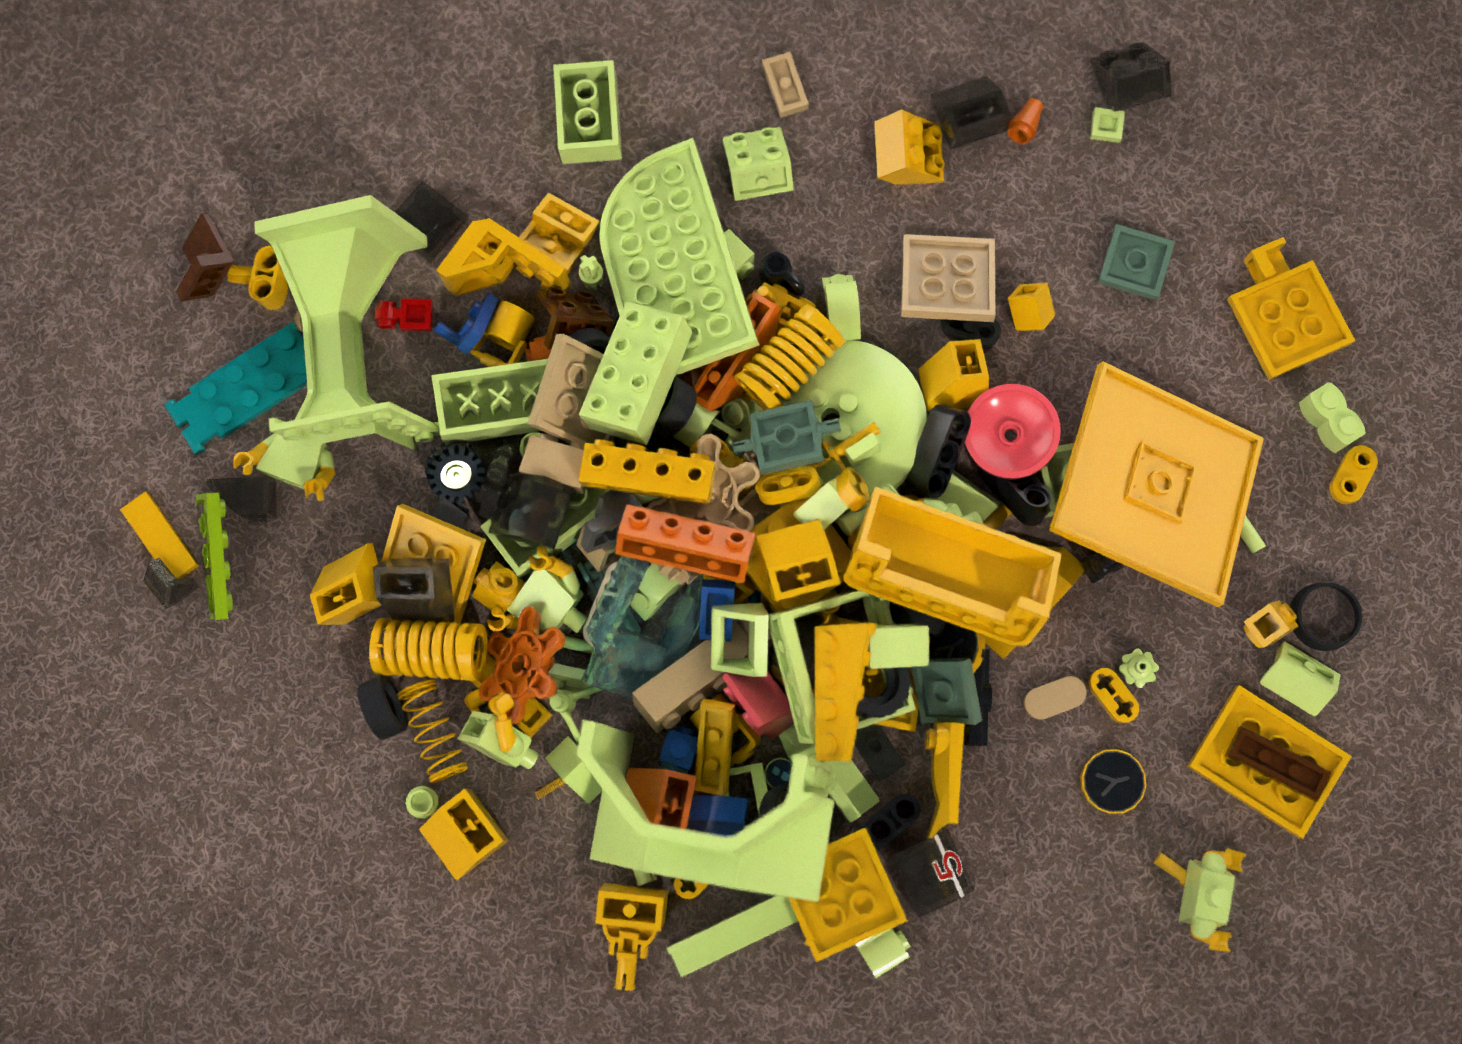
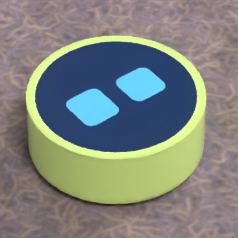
M776 758L770 761L765 768L767 784L774 788L790 782L793 764L785 758Z

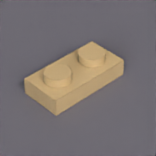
M791 52L762 60V67L780 118L808 110L809 103Z

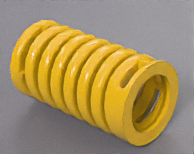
M804 304L794 315V319L786 323V328H781L777 336L769 340V345H764L761 348V354L758 353L753 356V363L745 364L743 370L736 373L733 377L746 394L763 410L782 407L783 403L774 393L784 401H789L792 395L788 389L794 393L798 392L800 385L797 381L801 384H806L809 380L806 373L813 376L817 373L814 365L817 367L825 365V359L817 350L826 358H832L834 351L837 348H841L845 344V340L823 314L811 305ZM812 328H815L822 335V337L816 334L812 330ZM801 335L807 338L809 342H807ZM778 362H779L780 364H782V366H783L787 371H785V370L778 364ZM771 372L774 373L779 380H777V379L771 374Z
M380 618L376 621L371 633L369 646L370 665L375 675H405L406 677L417 676L421 678L428 676L429 678L440 677L441 679L452 678L453 680L479 681L486 667L488 653L487 632L483 624L463 623L460 625L457 622H452L448 625L447 622L443 621L437 624L435 621H427L425 623L422 620H416L413 623L412 620L408 619L401 621L400 619ZM384 629L383 644H380L381 633ZM478 636L479 646L478 651H475V643ZM380 648H383L384 660L382 659Z

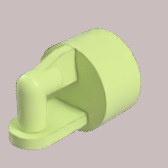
M696 403L687 424L680 432L673 436V438L691 448L701 435L710 434L713 427L716 426L729 434L725 443L733 453V441L748 439L746 435L718 419L720 411L715 409L710 412L698 403Z

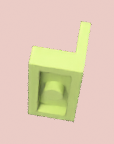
M913 623L877 625L875 636H870L868 651L871 652V657L867 667L879 669L927 666L929 664V626Z
M1284 641L1276 652L1274 663L1262 676L1260 684L1312 716H1317L1338 692L1341 675Z
M852 760L822 762L832 766V773L836 774L833 793L828 792V794L849 823L858 819L863 813L879 802L878 796Z

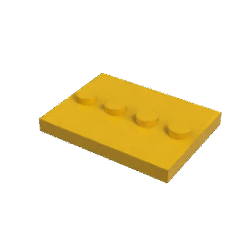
M1237 685L1187 767L1295 837L1303 839L1352 756L1242 686ZM1242 726L1330 771L1331 774L1319 800L1314 802L1225 756L1238 727Z

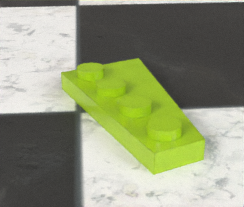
M219 493L195 494L196 505H203L204 511L201 513L198 523L199 532H202L203 537H207V544L203 545L202 557L205 568H210L211 575H206L205 577L210 619H229L228 611L233 610L232 595L226 591V580H230V565L228 561H224L223 549L228 548V535L226 530H222L221 518L226 515L225 501L220 499Z

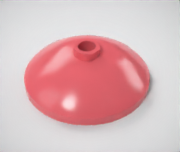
M1004 384L993 387L982 393L968 410L971 417V425L965 445L973 461L989 474L1006 479L1030 476L1046 466L1057 450L1061 433L1058 414L1052 403L1042 393L1031 387L1020 384ZM1007 431H1014L1017 437L1014 440H1007L1005 433Z

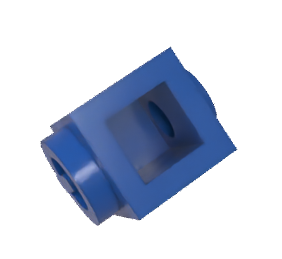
M677 726L676 731L668 730L659 759L662 762L660 769H668L688 774L689 770L692 771L697 755L698 738L694 737L696 731L682 726Z

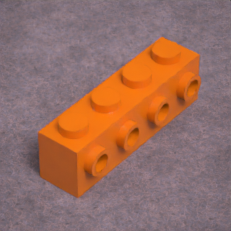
M627 504L617 532L615 554L744 583L755 533Z

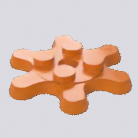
M531 606L525 607L520 613L518 628L514 635L507 638L503 633L495 632L490 637L487 647L489 653L495 657V670L489 678L482 682L479 690L480 699L485 702H489L501 692L504 695L509 694L511 696L514 707L505 713L507 717H511L512 724L520 723L524 718L528 699L532 700L535 697L547 699L555 695L557 683L549 676L548 671L554 665L555 658L553 654L560 650L565 643V635L557 627H550L542 635L539 634L541 615ZM523 662H524V668H527L526 671H524V670L522 669V667H521L522 664H523Z

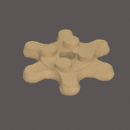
M705 434L698 440L697 453L710 456L709 461H714L716 464L711 505L662 498L658 501H653L647 509L750 531L754 525V520L749 512L740 507L738 495L742 489L757 483L760 476L759 469L750 462L742 463L734 468L724 466L719 459L721 450L719 438L712 434Z

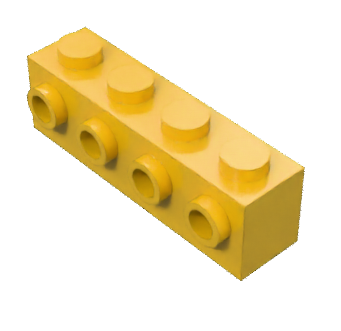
M596 439L594 444L585 443L579 482L585 487L711 505L716 464L714 461H709L710 456L691 453L690 458L677 456V451L670 449H659L658 453L646 452V447L636 444H627L625 449L613 447V442Z

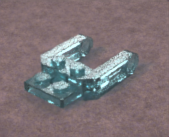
M621 556L586 628L595 651L583 674L582 681L587 685L633 700L632 693L647 683L651 677H655L683 657L700 624L703 574L688 585L684 595H680L657 642L652 637L620 626L649 565L647 561Z

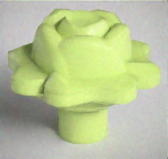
M1138 648L1131 654L1122 656L1124 664L1119 666V671L1125 676L1127 684L1131 685L1135 682V685L1141 688L1147 682L1155 681L1156 676L1154 672L1158 671L1159 666L1154 662L1151 652L1143 654L1142 650Z

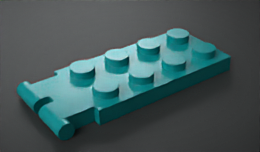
M291 322L189 387L191 393L178 402L175 399H171L164 404L178 428L189 423L190 426L181 433L196 456L206 450L204 444L218 435L222 439L226 438L307 386L304 338L296 325Z

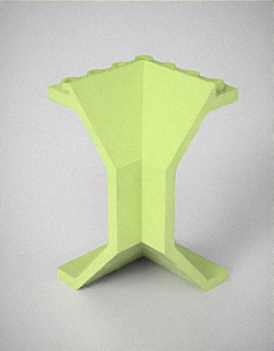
M371 195L255 221V234L267 240L273 247L301 314L307 376V396L295 420L284 422L277 418H270V432L283 436V439L287 440V450L374 433L417 452V442L433 441L434 436L440 435L439 422L432 423L389 401L377 404L369 397L362 337V319L398 258L405 252L428 247L427 236Z
M583 720L577 755L603 788L590 854L591 860L642 872L733 889L819 901L834 800L828 798V792L833 793L836 782V774L832 773V766L808 756L795 754L788 796L784 803L735 836L723 837L661 826L649 822L625 779L626 770L630 764L635 734L598 722Z

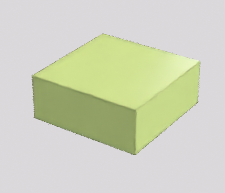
M1095 107L1090 139L1120 143L1122 140L1125 111Z
M873 433L845 450L846 457L852 467L855 468L880 452V443Z

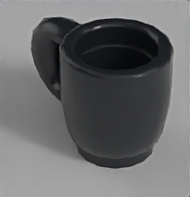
M773 252L763 258L759 271L762 284L764 282L771 286L778 284L796 296H801L805 291L802 282L792 274V265L786 255L780 252Z

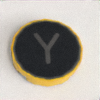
M945 621L942 637H930L929 658H971L974 673L983 660L981 655L982 649L985 650L983 634Z
M1118 749L1103 750L1092 755L1084 765L1080 775L1081 790L1087 802L1097 810L1107 814L1125 813L1135 808L1143 799L1146 789V776L1140 762L1131 754Z

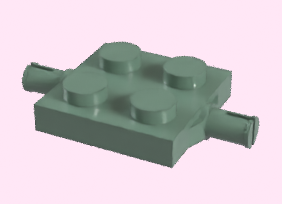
M812 400L751 413L752 429L750 438L736 442L733 441L732 447L734 455L753 451L758 459L761 475L823 462L824 456L821 446L823 435L841 432L839 418L819 422L815 415Z

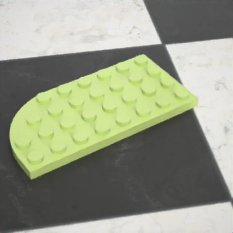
M691 138L667 147L643 159L626 173L616 185L605 205L600 223L602 255L619 316L626 301L684 316L693 333L676 375L758 346L757 335L694 139Z

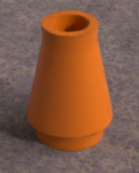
M1035 98L1028 99L1024 107L1008 123L1007 134L1012 141L1018 144H1027L1035 138L1041 112L1044 109L1041 101Z

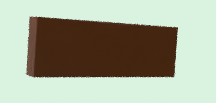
M1242 726L1238 727L1225 754L1230 759L1314 802L1319 800L1331 774L1330 771Z

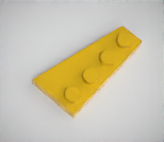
M875 623L815 626L816 760L851 761L859 718L856 716V710L859 700H863L865 686H862L861 683L864 668L869 666L871 652L868 651L870 636H875L877 626Z

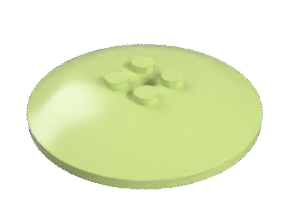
M846 340L841 348H837L834 351L832 358H826L817 350L825 359V365L823 367L814 365L817 373L813 376L806 373L809 379L806 384H801L797 381L800 385L798 392L794 393L788 389L792 395L789 401H784L776 393L774 394L783 403V406L812 400L815 415L819 422H823L825 416L830 413L840 416L841 432L823 435L824 442L827 443L829 441L831 444L828 447L829 450L834 449L846 439L875 422L881 432L875 436L880 443V452L853 469L866 481L869 497L875 487L882 489L885 485L891 484L896 489L904 482L914 464L916 447L927 421L926 405L918 382L899 359L889 352L866 342ZM778 362V364H779L785 371H787V370L782 366V364H780V363ZM771 372V374H772L777 380H779V379L776 377V375ZM752 399L748 402L752 413L764 411ZM751 420L741 428V433L746 435L748 439L752 429ZM826 450L823 451L824 458L829 456ZM846 455L841 458L846 468L848 466L852 467ZM830 460L819 467L818 475L825 485L843 471L837 461Z

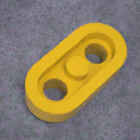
M1358 445L1345 453L1329 487L1332 498L1338 503L1352 504L1362 497L1378 464L1377 455L1371 448ZM1358 456L1365 458L1366 465L1359 463ZM1345 482L1352 485V492H1348L1345 489Z
M800 466L762 475L755 484V490L762 503L775 505L812 497L819 491L821 481L813 467Z

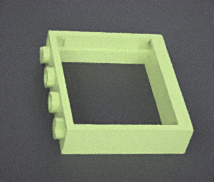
M854 589L768 615V624L799 743H816L815 699L794 619L863 599L869 623L891 625L895 623L892 621L889 609L890 601ZM881 668L882 676H883L884 683H885V687H886V684H887L886 674H885V672L883 671V669ZM909 687L910 694L908 699H905L904 705L901 709L898 708L896 713L885 715L886 717L882 718L857 716L859 718L857 729L916 710L911 694L914 692L913 688Z

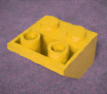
M899 110L874 121L878 179L895 185L944 182L942 132L940 125L904 110Z
M980 339L949 341L918 369L921 391L927 411H931L938 404L957 409H969L982 393L989 390V374Z
M819 519L755 536L772 600L779 601L841 584L831 547Z
M367 543L323 567L310 594L318 625H345L390 602L373 543Z
M463 789L441 806L419 829L456 881L464 877L509 841L472 789Z

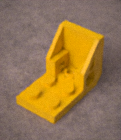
M490 218L472 221L436 269L446 289L456 296L502 284L516 265V270L526 278L531 279L534 276L542 281L540 285L546 290L549 287H556L569 292L572 288L566 269Z

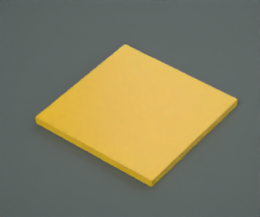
M1102 361L1095 370L1049 531L1216 607L1222 606L1225 602L1264 438Z

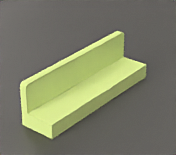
M774 895L669 945L666 949L669 955H672L680 976L683 977L798 922V919L788 897Z

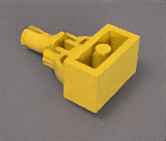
M604 883L598 890L595 924L603 925L604 934L609 941V955L615 954L618 942L614 988L622 990L626 974L625 990L631 991L635 989L639 950L640 959L647 958L648 945L652 943L658 931H661L665 924L668 890Z

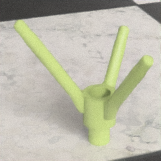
M615 679L571 694L556 693L552 698H549V704L553 710L560 712L577 744H579L580 733L571 717V712L576 707V701L616 685L617 681Z

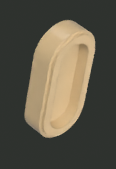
M1067 676L1030 690L1025 695L1023 700L1024 710L1031 718L1036 720H1043L1080 706L1085 701L1086 687L1080 679L1073 676Z

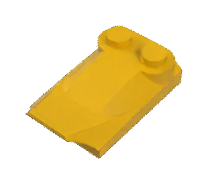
M936 722L932 728L926 730L925 749L930 750L931 780L936 805L925 838H933L947 824H958L964 723Z

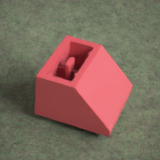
M768 669L767 676L762 677L726 673L722 676L728 685L723 690L730 700L737 704L742 711L745 709V712L741 714L742 717L759 736L765 734L773 740L794 724L788 697Z

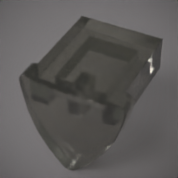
M160 558L148 562L143 582L165 609L181 602L199 587L194 580L187 578L177 579Z

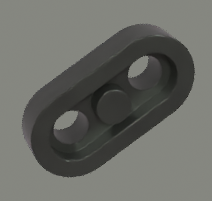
M994 319V322L958 320L961 323V326L958 328H953L950 325L951 320H940V328L947 337L958 341L980 339L983 349L994 346L1001 335V326L996 319ZM986 329L989 331L990 336L983 338L979 335V331Z

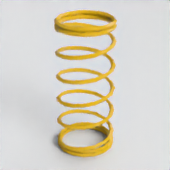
M434 679L418 682L397 693L399 700L408 699L402 706L403 711L422 710L409 720V727L416 728L431 725L417 734L414 742L421 744L437 741L427 747L421 753L420 758L427 760L447 755L431 765L426 771L427 775H431L428 778L430 783L448 779L467 770L469 767L466 762H462L438 772H429L438 764L462 751V749H457L446 754L423 756L433 747L456 735V733H451L440 738L417 740L418 737L428 730L449 720V717L430 723L411 724L420 715L443 704V701L425 707L405 709V706L415 698L437 688V683H435Z

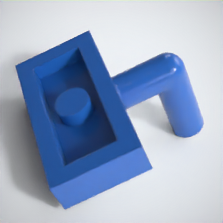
M489 292L481 302L476 299L467 313L471 318L463 323L459 332L441 321H438L433 331L468 355L482 338L499 299Z
M703 579L699 639L711 640L712 606L734 604L735 582ZM754 590V593L748 597L747 604L760 603V591ZM725 617L724 641L731 642L733 618Z

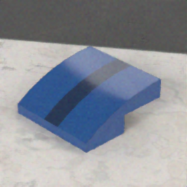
M709 795L693 796L686 830L723 837L735 836L745 828L748 799Z

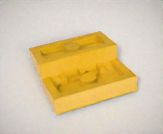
M548 193L532 213V221L519 238L563 266L568 275L596 232L600 221Z

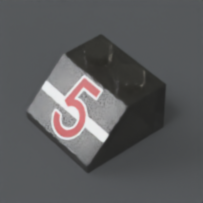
M948 829L934 835L933 838H926L889 854L912 910L918 918L947 906L975 890Z

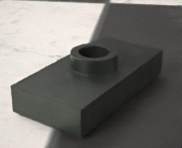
M872 724L857 729L854 746L878 783L906 765L880 725Z

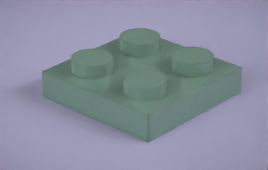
M1116 224L1097 283L1156 301L1162 289L1175 241Z
M929 658L927 666L911 667L922 723L953 722L976 725L982 721L971 658Z

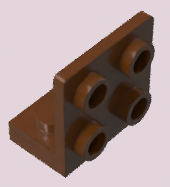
M201 213L182 247L191 266L176 290L181 302L215 295L234 263L232 253L223 242L218 227L213 223L208 213Z
M549 287L548 290L537 289L536 296L552 315L544 341L547 349H552L556 334L569 336L580 329L594 328L601 330L608 337L610 336L614 321L591 293L578 290L576 293L565 292L556 287ZM591 347L604 354V349L602 347Z

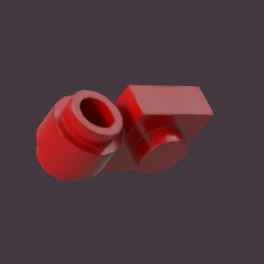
M401 298V309H398L395 302L380 301L378 302V307H375L374 321L377 322V327L381 329H395L396 323L400 321L401 331L432 332L434 302L432 299Z

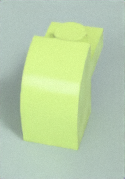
M836 274L831 277L822 278L827 319L840 332L845 341L861 339L858 291L853 276Z
M652 564L634 582L635 586L630 592L627 603L646 621L655 614L668 597L679 591L686 582L680 585L676 578L670 581L668 576L659 573V566L657 564Z

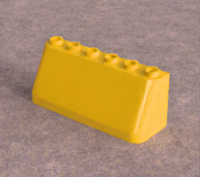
M875 487L846 566L844 581L854 589L1011 645L1025 646L1031 643L1049 618L1061 553L1050 550L1045 546L1019 539L1014 535L991 529L984 524L966 520L953 513L927 506L922 502L902 497L892 491Z

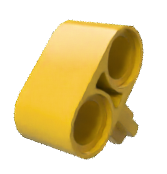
M265 246L256 253L253 267L232 265L227 273V280L230 283L248 285L249 295L264 308L277 310L284 305L289 285L272 246ZM277 260V263L274 265V267L270 268L271 264ZM271 289L270 293L264 297L265 292Z

